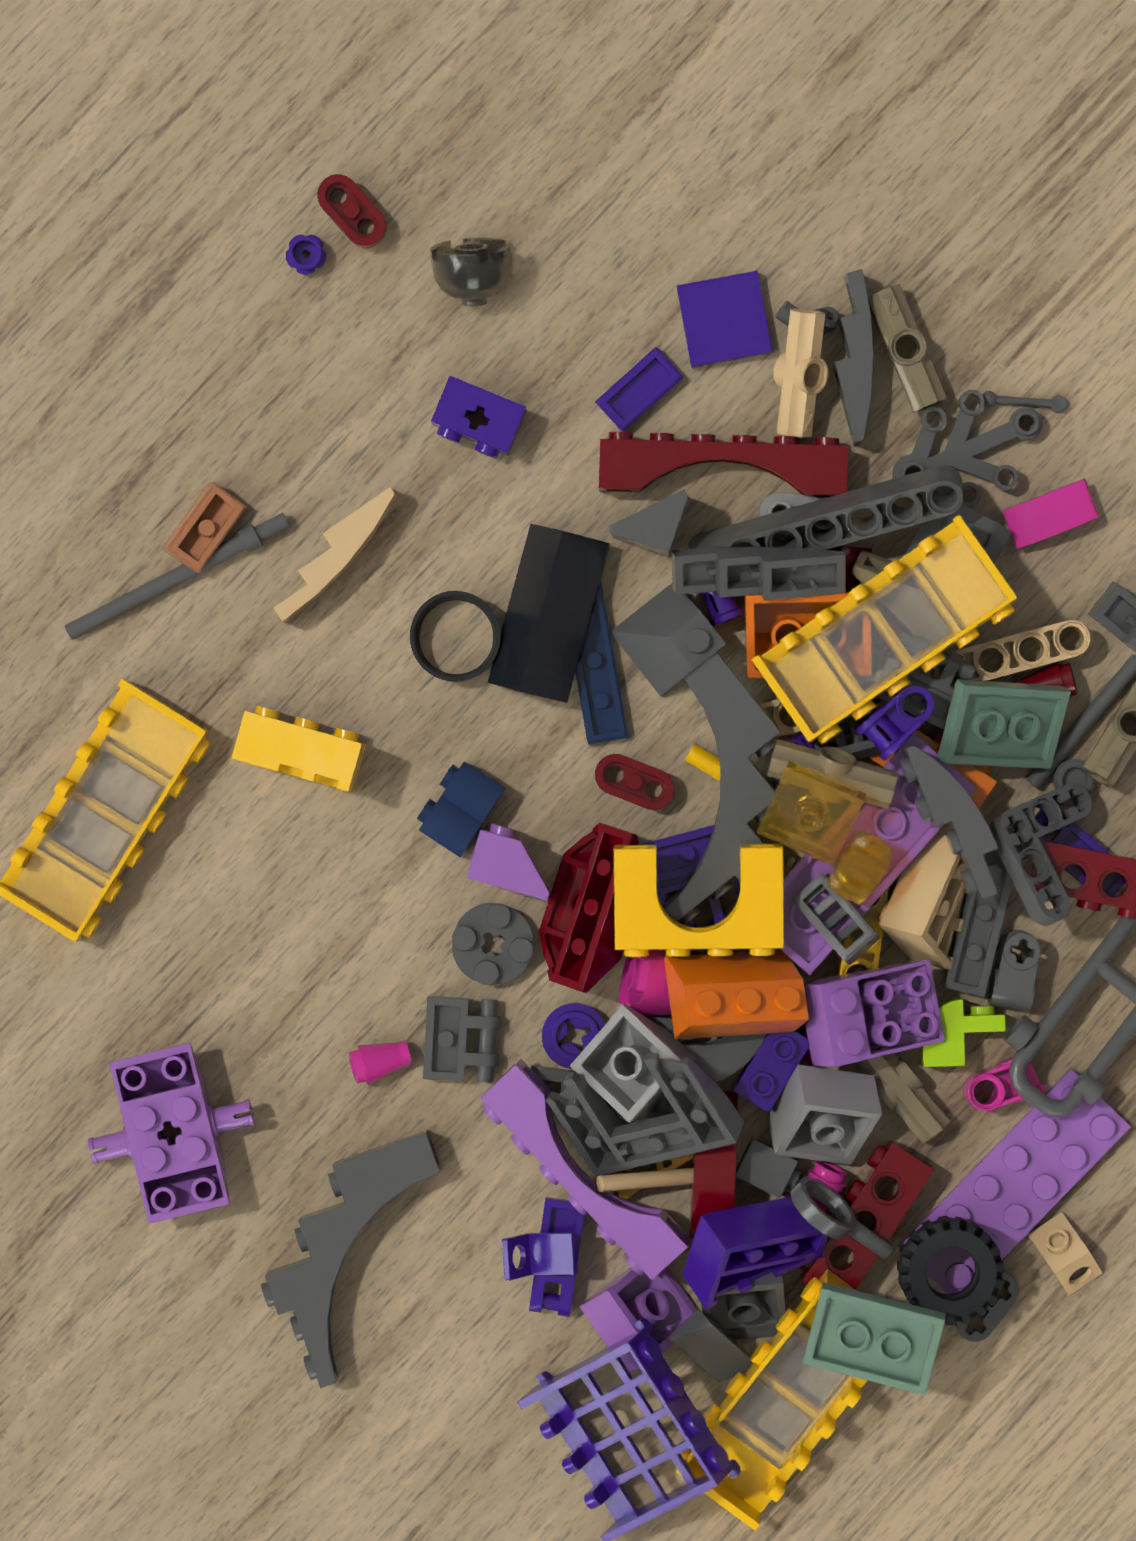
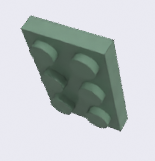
M957 679L937 758L945 764L1051 769L1071 692L1063 686Z
M823 1282L803 1364L926 1395L946 1313Z

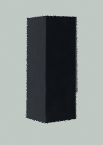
M530 524L501 631L499 650L493 660L488 683L568 703L577 663H580L610 543L558 529Z

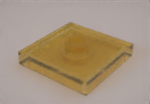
M789 761L756 833L833 866L865 801L866 793Z

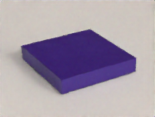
M758 271L676 286L691 368L772 353Z

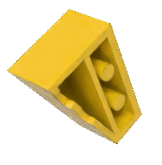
M256 706L255 713L244 711L231 759L325 784L347 792H354L367 745L358 742L360 734L340 728L335 729L334 735L318 731L320 723L297 716L295 723L291 724L278 720L279 711L261 706Z

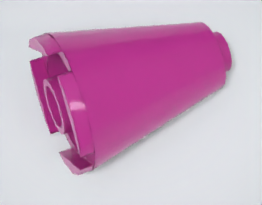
M649 949V956L625 959L619 988L620 1004H626L644 1016H672L664 963L666 949Z

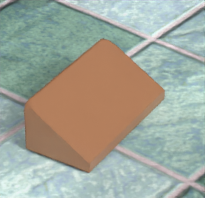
M208 483L161 549L195 572L200 573L246 506L216 483Z

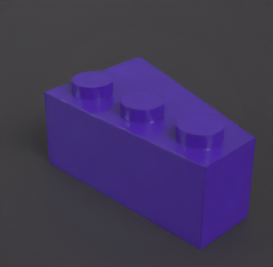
M791 1197L702 1214L682 1276L705 1309H708L718 1304L716 1297L736 1288L740 1293L752 1289L751 1281L771 1272L776 1278L822 1257L828 1236L813 1227L800 1214Z

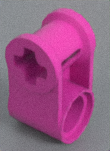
M1014 1056L1000 1061L997 1065L976 1072L966 1079L963 1085V1095L968 1104L979 1110L990 1111L1012 1102L1025 1100L1012 1087L1009 1069ZM1030 1061L1026 1067V1078L1041 1092L1047 1090L1045 1083L1039 1082L1032 1061ZM988 1080L993 1085V1096L987 1102L979 1103L974 1097V1088L980 1081Z

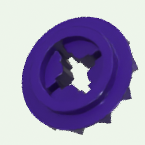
M569 1003L559 1006L547 1017L542 1029V1043L547 1055L556 1064L572 1069L570 1065L581 1052L573 1042L558 1044L568 1034L566 1028L568 1025L565 1020L569 1019L576 1029L591 1027V1030L587 1031L586 1035L582 1037L583 1050L605 1025L603 1018L595 1009L581 1003Z

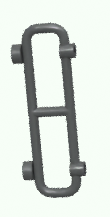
M1120 917L1038 1025L1026 1015H1023L1004 1038V1041L1017 1051L1010 1063L1009 1069L1012 1087L1033 1107L1048 1116L1062 1117L1071 1114L1084 1100L1092 1105L1106 1088V1085L1100 1081L1101 1077L1136 1033L1135 1006L1090 1066L1075 1080L1067 1096L1061 1100L1050 1099L1026 1078L1027 1065L1097 974L1136 1004V983L1108 961L1136 925V919Z

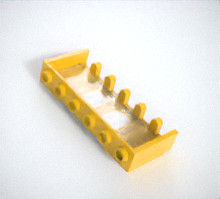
M960 515L952 519L953 522L934 536L930 535L921 541L917 548L904 557L888 564L883 568L884 571L871 580L852 589L849 595L838 603L819 612L814 616L815 619L796 632L793 631L786 635L772 649L761 656L757 655L751 659L809 743L817 739L821 745L826 743L842 731L838 724L852 715L857 721L875 709L877 706L873 700L886 691L890 697L897 694L911 683L907 676L920 667L925 673L930 671L946 659L942 652L956 643L959 649L963 648L981 635L977 628L991 619L993 624L996 625L1015 611L1011 604L1018 600L1017 596Z
M121 679L119 682L120 690L110 706L105 707L97 719L99 722L88 741L83 742L75 755L77 759L67 775L62 777L53 790L55 792L44 812H40L32 824L34 828L23 846L18 847L10 859L12 863L0 881V896L74 942L81 941L83 936L89 939L102 920L97 915L105 901L110 904L114 901L124 884L118 880L126 866L133 869L146 849L140 844L147 832L150 831L155 834L167 815V812L162 810L170 795L175 799L180 795L189 780V777L184 775L192 761L197 764L201 761L211 744L206 740L210 731L125 679Z

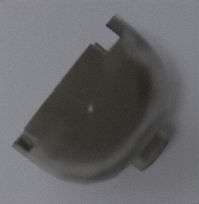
M464 238L463 244L455 248H451V240L435 244L430 248L431 267L435 281L447 295L462 299V305L464 306L487 304V297L500 293L507 286L513 272V245L510 243L506 246V240Z

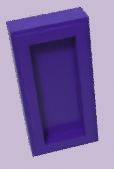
M655 347L598 398L595 403L621 432H625L684 377L663 353Z

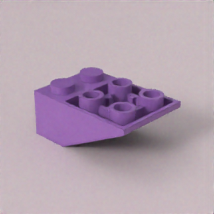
M930 959L836 975L804 983L809 1020L805 1022L813 1066L838 1067L945 1041Z

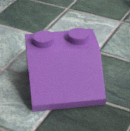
M493 823L490 826V830L481 829L467 878L547 901L550 889L524 842L514 838L516 830Z
M630 1267L579 1306L607 1347L637 1332L638 1329L634 1323L641 1318H646L652 1327L649 1335L659 1344L662 1353L674 1343L669 1337L697 1310L668 1267L662 1270L653 1280L646 1273L641 1276ZM630 1352L619 1356L629 1373L639 1368Z

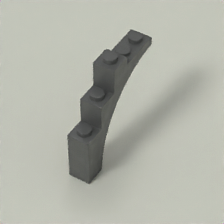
M718 652L685 677V681L702 705L715 736L720 762V801L714 830L700 862L683 887L662 906L671 918L683 925L701 911L697 905L708 896L716 900L733 886L730 881L733 876H736L740 881V844H765L748 822L754 818L759 823L777 808L774 801L779 798L778 793L749 757L756 753L760 758L775 746V736L780 733V730Z
M428 1130L335 1161L332 1165L334 1172L328 1174L335 1197L343 1196L344 1202L301 1216L298 1220L300 1227L295 1229L301 1251L309 1250L311 1257L268 1271L265 1275L267 1282L261 1284L268 1307L275 1306L278 1315L294 1310L296 1316L290 1318L291 1326L297 1341L304 1339L309 1355L303 1357L304 1364L310 1380L317 1379L320 1388L335 1384L339 1378L331 1346L330 1313L335 1282L345 1255L362 1227L384 1204L409 1186L440 1173L441 1167Z

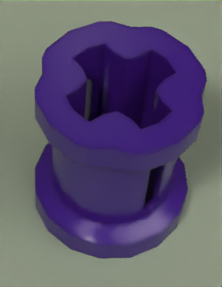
M716 591L698 593L699 595H704L712 616L709 622L713 627L745 614L744 608L738 607L734 596L719 598Z

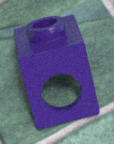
M574 1232L524 1233L502 1239L505 1280H514L529 1275H574L578 1273L576 1234ZM516 1246L520 1251L518 1268L513 1263V1251Z

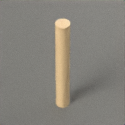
M693 1168L599 1175L597 1177V1189L599 1192L691 1185L693 1182Z

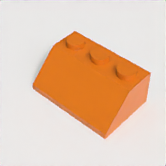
M846 589V593L776 600H763L761 594L745 595L747 678H764L751 659L757 655L761 656L772 649L786 635L793 631L796 632L815 619L814 616L827 607H832L848 596L852 589ZM862 611L826 637L853 676H872L871 620Z
M775 950V954L769 956L750 955L749 952H734L730 956L695 954L679 957L666 956L664 958L675 1039L794 1032L809 1020L803 978L789 956L782 950Z

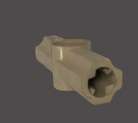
M900 284L869 296V306L886 345L888 358L896 369L913 413L946 400L947 397L926 349V340L919 332ZM903 338L913 340L917 345V356L911 359L900 357L896 352V342Z
M1136 680L1117 711L1108 719L1106 729L1081 768L1089 777L1110 788L1114 786L1136 750V735L1130 736L1126 734L1120 726L1122 716H1130L1136 721Z
M777 739L767 776L809 787L814 795L825 800L841 801L846 797L888 809L894 794L898 772L856 761L853 754L840 748L823 747L821 750H816Z
M892 1053L855 1062V1065L864 1074L874 1075L879 1097L892 1112L896 1111L923 1144L937 1135L950 1122L942 1109L922 1088L924 1086L923 1083L901 1057L898 1059Z

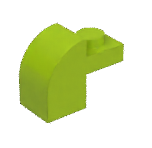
M960 997L939 1003L938 1007L945 1041L921 1046V1065L923 1067L965 1066L964 1033L1006 1031L1005 1014L995 1013V1006L992 1005L970 1006V1014H964L963 999Z

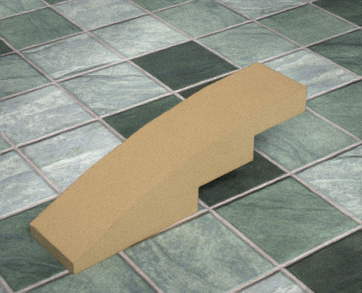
M391 487L322 533L331 548L298 570L307 585L273 608L282 622L287 623L320 597L352 564L376 533L395 501L397 495Z

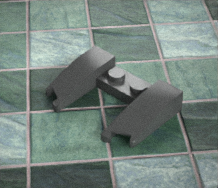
M646 1053L643 1061L675 1113L623 1125L603 1098L576 1071L566 1076L563 1084L567 1087L561 1093L551 1091L546 1099L595 1177L735 1144L742 1130L744 1120L715 1081L690 1058H684L683 1061L663 1059L659 1057L658 1053Z

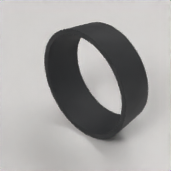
M447 591L431 597L419 608L411 624L410 644L416 660L429 674L445 681H465L480 675L491 665L500 646V626L493 610L481 598L463 591ZM460 600L477 606L485 613L493 630V644L486 660L476 669L463 674H450L438 670L425 658L420 646L419 635L423 620L433 608L447 601Z

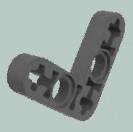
M1066 784L1011 808L993 819L989 826L999 848L996 850L1029 915L1039 925H1053L1066 917L1070 910L1068 895L1039 839L1068 827L1090 814L1092 799L1088 791L1080 784ZM1070 800L1074 802L1075 807L1061 812L1060 804ZM1035 807L1042 809L1046 813L1048 818L1047 827L1040 825L1034 817ZM1012 826L1015 833L1009 834L1006 827ZM1023 845L1025 849L1017 853L1015 848ZM1023 858H1028L1035 864L1037 869L1035 878L1029 876L1024 871L1022 866ZM1042 883L1044 888L1036 890L1035 886ZM1050 901L1053 908L1047 909L1044 902Z

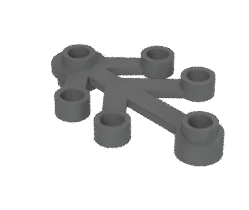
M968 390L959 399L960 410L944 452L928 458L936 432L943 429L947 422V416L941 408L930 407L922 414V428L912 454L901 457L895 463L892 471V479L905 476L907 468L912 466L917 467L920 471L937 466H949L993 482L999 490H1010L1018 482V473L1014 467L1010 465L998 467L973 456L1013 438L1019 441L1032 440L1042 429V418L1035 409L1022 407L1012 413L1008 423L966 441L975 415L984 407L983 395L977 390ZM969 395L977 397L979 401L978 408L976 410L967 409L964 405L965 397ZM936 412L940 415L941 424L938 427H931L927 424L926 417L929 413ZM1029 416L1033 420V428L1029 431L1022 430L1018 423L1020 417ZM1007 470L1012 474L1013 481L1010 485H1002L998 481L1000 471ZM972 482L962 483L963 488L970 487L975 492V499L972 502L963 501V504L972 507L980 500V489ZM947 485L939 486L934 490V492H941L946 495L954 491L952 487Z

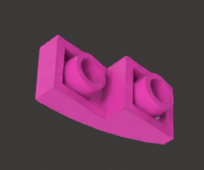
M1085 478L1003 510L1017 549L1100 517Z

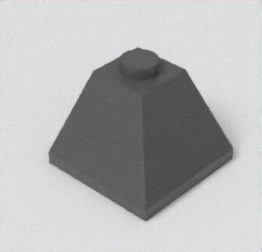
M672 583L610 631L660 697L726 645L686 594L675 595Z
M772 1272L751 1281L752 1289L740 1293L736 1288L716 1297L718 1304L708 1309H705L701 1303L702 1312L734 1340L775 1336L779 1332L775 1327L786 1312L782 1276L775 1278Z

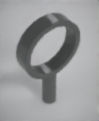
M806 1176L791 1190V1199L797 1210L813 1227L823 1234L839 1240L849 1235L882 1259H886L892 1252L893 1245L858 1222L848 1203L824 1182ZM809 1195L822 1202L834 1214L837 1220L822 1211Z

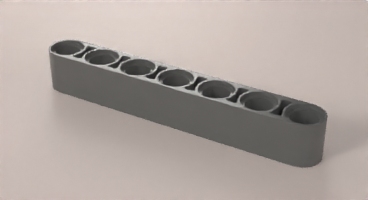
M937 466L700 533L690 540L687 549L735 547L740 542L751 543L754 547L818 550L835 548L949 516L957 512L963 503L962 477L953 467ZM944 485L954 489L947 496H941L934 492L937 487ZM900 497H908L914 501L908 507H900L894 503ZM860 508H867L873 511L874 514L868 518H859L854 515V512ZM826 519L830 520L834 525L829 529H819L814 523ZM779 531H789L794 537L783 541L774 535Z

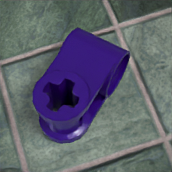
M908 686L901 690L885 706L882 705L855 731L859 735L865 734L881 751L880 757L885 761L929 718L934 708L933 698L923 687ZM913 692L920 693L926 700L925 711L915 717L907 715L902 706L905 696ZM877 725L891 737L890 741L877 730Z

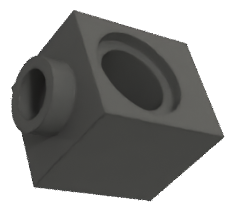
M752 1136L736 1167V1177L780 1198L784 1190L791 1193L801 1170L795 1168L798 1163L797 1158L775 1155L772 1145Z

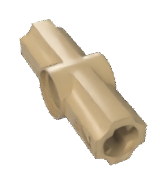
M790 309L786 352L778 357L773 369L775 383L782 387L777 434L812 437L816 394L824 389L829 376L827 363L821 359L825 312Z

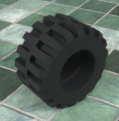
M940 1216L938 1220L932 1222L927 1220L921 1223V1228L917 1231L913 1229L909 1233V1239L906 1244H902L899 1251L901 1253L900 1259L897 1260L898 1280L907 1300L911 1305L946 1313L945 1325H954V1322L966 1324L972 1322L971 1318L977 1315L982 1317L987 1313L985 1309L990 1304L994 1305L998 1300L997 1293L999 1289H1003L1004 1280L1002 1272H1005L997 1245L980 1226L974 1222L966 1221L965 1218ZM960 1247L967 1251L974 1261V1276L963 1290L952 1294L940 1293L927 1280L926 1267L928 1261L934 1253L942 1248Z

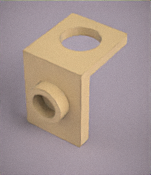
M1062 1212L1028 1234L1068 1295L1073 1294L1102 1274L1090 1251ZM1088 1267L1081 1277L1069 1280L1076 1270Z

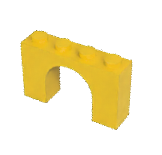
M740 844V893L738 901L727 917L707 927L683 925L671 918L662 907L657 894L656 845L614 846L615 950H624V956H649V949H666V956L676 957L690 956L691 949H708L709 956L733 955V949H749L750 955L769 956L775 954V948H784L782 844Z

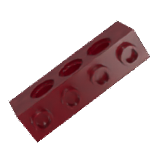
M1040 840L1061 883V873L1066 866L1076 864L1084 869L1085 881L1081 886L1069 888L1062 883L1068 897L1077 899L1076 907L1101 911L1102 904L1118 907L1117 915L1136 919V859ZM1033 863L1030 876L1035 878L1037 869ZM1116 872L1124 876L1126 879V889L1121 895L1109 896L1103 891L1102 882L1106 875ZM1042 883L1035 886L1036 890L1044 888Z
M889 1140L886 1146L879 1144L867 1161V1165L872 1168L863 1181L856 1178L844 1196V1199L849 1202L848 1205L855 1215L860 1211H869L874 1215L875 1223L870 1230L887 1242L934 1172L932 1166L892 1140ZM891 1176L897 1181L896 1192L887 1198L878 1196L875 1192L876 1182L881 1177ZM832 1214L831 1217H832L833 1219L837 1220V1218L834 1216V1214ZM849 1235L840 1240L828 1236L822 1257L799 1267L803 1270L800 1278L803 1283L808 1284L814 1277L820 1279L828 1269L856 1290L878 1255ZM844 1245L852 1250V1258L847 1265L835 1266L830 1262V1253L836 1246Z

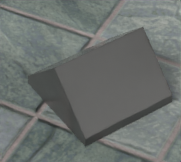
M685 489L610 525L609 531L612 537L668 557L687 503L688 495Z

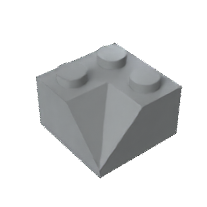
M623 1004L573 1061L570 1067L624 1119L631 1123L645 1119L665 1096L643 1061L646 1053H658L660 1058L678 1061L690 1058L694 1062L697 1058L675 1039L668 1030L628 1005Z
M797 1065L768 1114L774 1154L851 1165L882 1116L874 1075Z

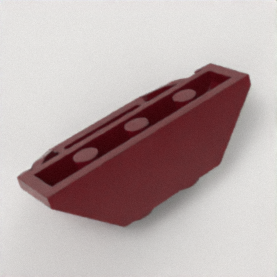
M603 823L597 824L592 832L581 838L563 854L539 929L543 955L549 968L547 970L549 981L583 993H587L622 958L624 950H615L614 846L639 845L637 834Z

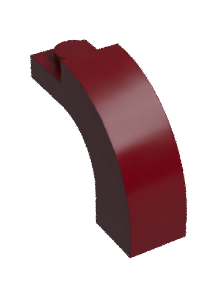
M723 1091L737 1110L738 1093ZM737 1143L694 1153L690 1213L691 1239H694L702 1214L734 1208Z

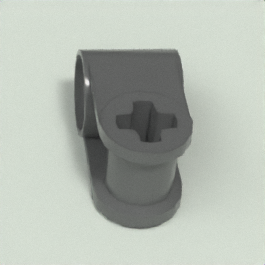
M1012 930L1002 937L995 969L990 981L988 1005L1030 1012L1035 996L1036 975L1041 950L1038 941L1029 933L1022 930ZM1023 939V944L1029 948L1028 954H1021L1019 960H1017L1016 955L1010 952L1011 946H1018L1020 940Z

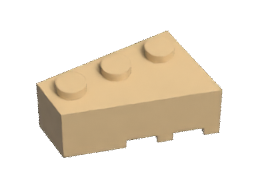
M946 823L897 877V885L890 901L882 909L879 925L909 959L916 961L930 959L931 965L951 970L954 957L948 956L954 931L962 932L964 920L958 918L963 895L964 893L968 894L960 874V871L965 870L966 867L961 854L954 856L949 847L945 832L950 831L951 828L949 823Z

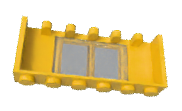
M828 1269L820 1279L814 1277L807 1284L801 1294L803 1300L794 1311L788 1309L783 1314L775 1327L779 1332L771 1342L768 1343L764 1340L756 1348L750 1358L753 1364L744 1375L738 1372L732 1378L725 1389L728 1395L720 1406L715 1403L712 1404L703 1415L708 1429L718 1445L725 1449L729 1461L732 1459L737 1461L741 1469L739 1476L731 1479L728 1474L718 1486L704 1493L755 1531L760 1526L762 1511L771 1500L777 1502L786 1490V1481L797 1468L802 1471L811 1459V1450L822 1437L827 1440L836 1428V1419L847 1406L853 1408L861 1398V1388L868 1381L803 1364L823 1282L855 1290ZM690 1448L680 1453L696 1479L706 1474ZM676 1467V1473H678L680 1476H682L681 1473L679 1472V1470H678L677 1467Z

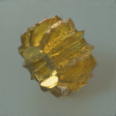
M865 831L855 833L835 861V865L828 877V886L845 900H851L858 904L866 901L886 873L885 871L891 863L893 848L875 834H869Z

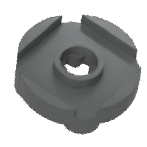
M480 904L466 912L458 921L452 935L453 957L460 970L470 979L483 985L505 984L517 978L527 968L533 954V932L526 918L516 909L503 904ZM488 932L494 937L501 935L504 939V942L500 945L502 953L499 955H495L492 951L485 953L481 948L486 943L483 936Z

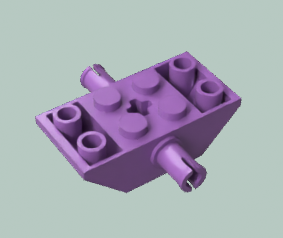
M191 1042L110 1062L125 1126L123 1131L88 1138L89 1150L107 1147L105 1150L90 1154L93 1163L98 1164L102 1161L127 1155L131 1159L133 1158L149 1224L230 1204L225 1162L219 1137L220 1132L255 1125L253 1113L239 1117L236 1116V1114L252 1110L250 1100L246 1099L243 1102L213 1108L210 1104L206 1083ZM166 1121H171L173 1127L181 1128L182 1133L176 1137V1142H172L169 1137L163 1135L162 1130L167 1127Z

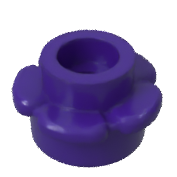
M300 234L289 242L290 247L286 251V261L290 267H295L298 273L303 275L312 274L316 268H321L324 265L326 252L323 250V242L317 236H304ZM303 251H309L310 256L304 258L302 256Z

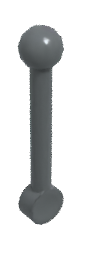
M986 391L982 394L984 406L992 407L995 404L1049 407L1056 413L1064 411L1067 407V400L1060 395L1052 399L997 396L992 391Z

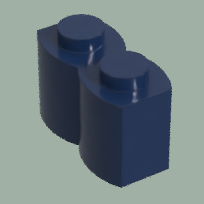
M463 762L460 768L452 764L439 784L445 788V791L437 803L429 799L417 817V820L423 823L419 829L420 832L460 858L505 791L503 786L466 762Z

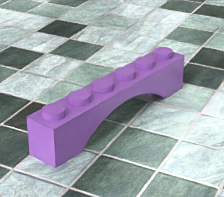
M520 1059L482 1095L480 1099L485 1103L482 1107L484 1112L496 1124L500 1125L503 1122L513 1133L511 1136L512 1141L524 1154L532 1153L542 1163L539 1168L543 1175L554 1185L560 1183L571 1194L568 1199L582 1215L589 1213L599 1224L596 1227L599 1234L609 1244L614 1245L617 1243L628 1254L625 1260L637 1274L642 1276L646 1273L653 1280L689 1246L690 1236L663 1208L643 1206L620 1198L610 1191H598L597 1183L579 1167L568 1153L557 1131L552 1110L546 1101L550 1093L549 1087Z

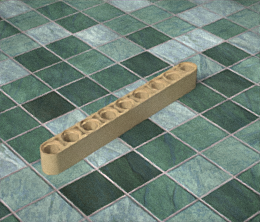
M1066 620L956 650L955 653L963 656L962 661L976 667L971 680L989 681L1076 657L1084 653L1088 648L1090 633L1082 622ZM1064 628H1072L1080 636L1079 646L1074 651L1064 649L1059 642L1060 633ZM1030 638L1039 644L1040 655L1036 661L1029 662L1021 657L1019 647L1024 639ZM986 649L994 650L1000 656L1001 664L995 672H987L979 664L980 654ZM921 667L917 669L936 680L940 676L938 667H934L926 673ZM882 671L872 673V676H860L855 679L860 686L865 682L876 683ZM956 682L951 683L950 686L955 688ZM779 699L759 704L780 730V733L775 738L801 732L798 726L788 727L781 722L779 712L783 704ZM880 700L875 705L877 707H880L882 705H886L887 703Z

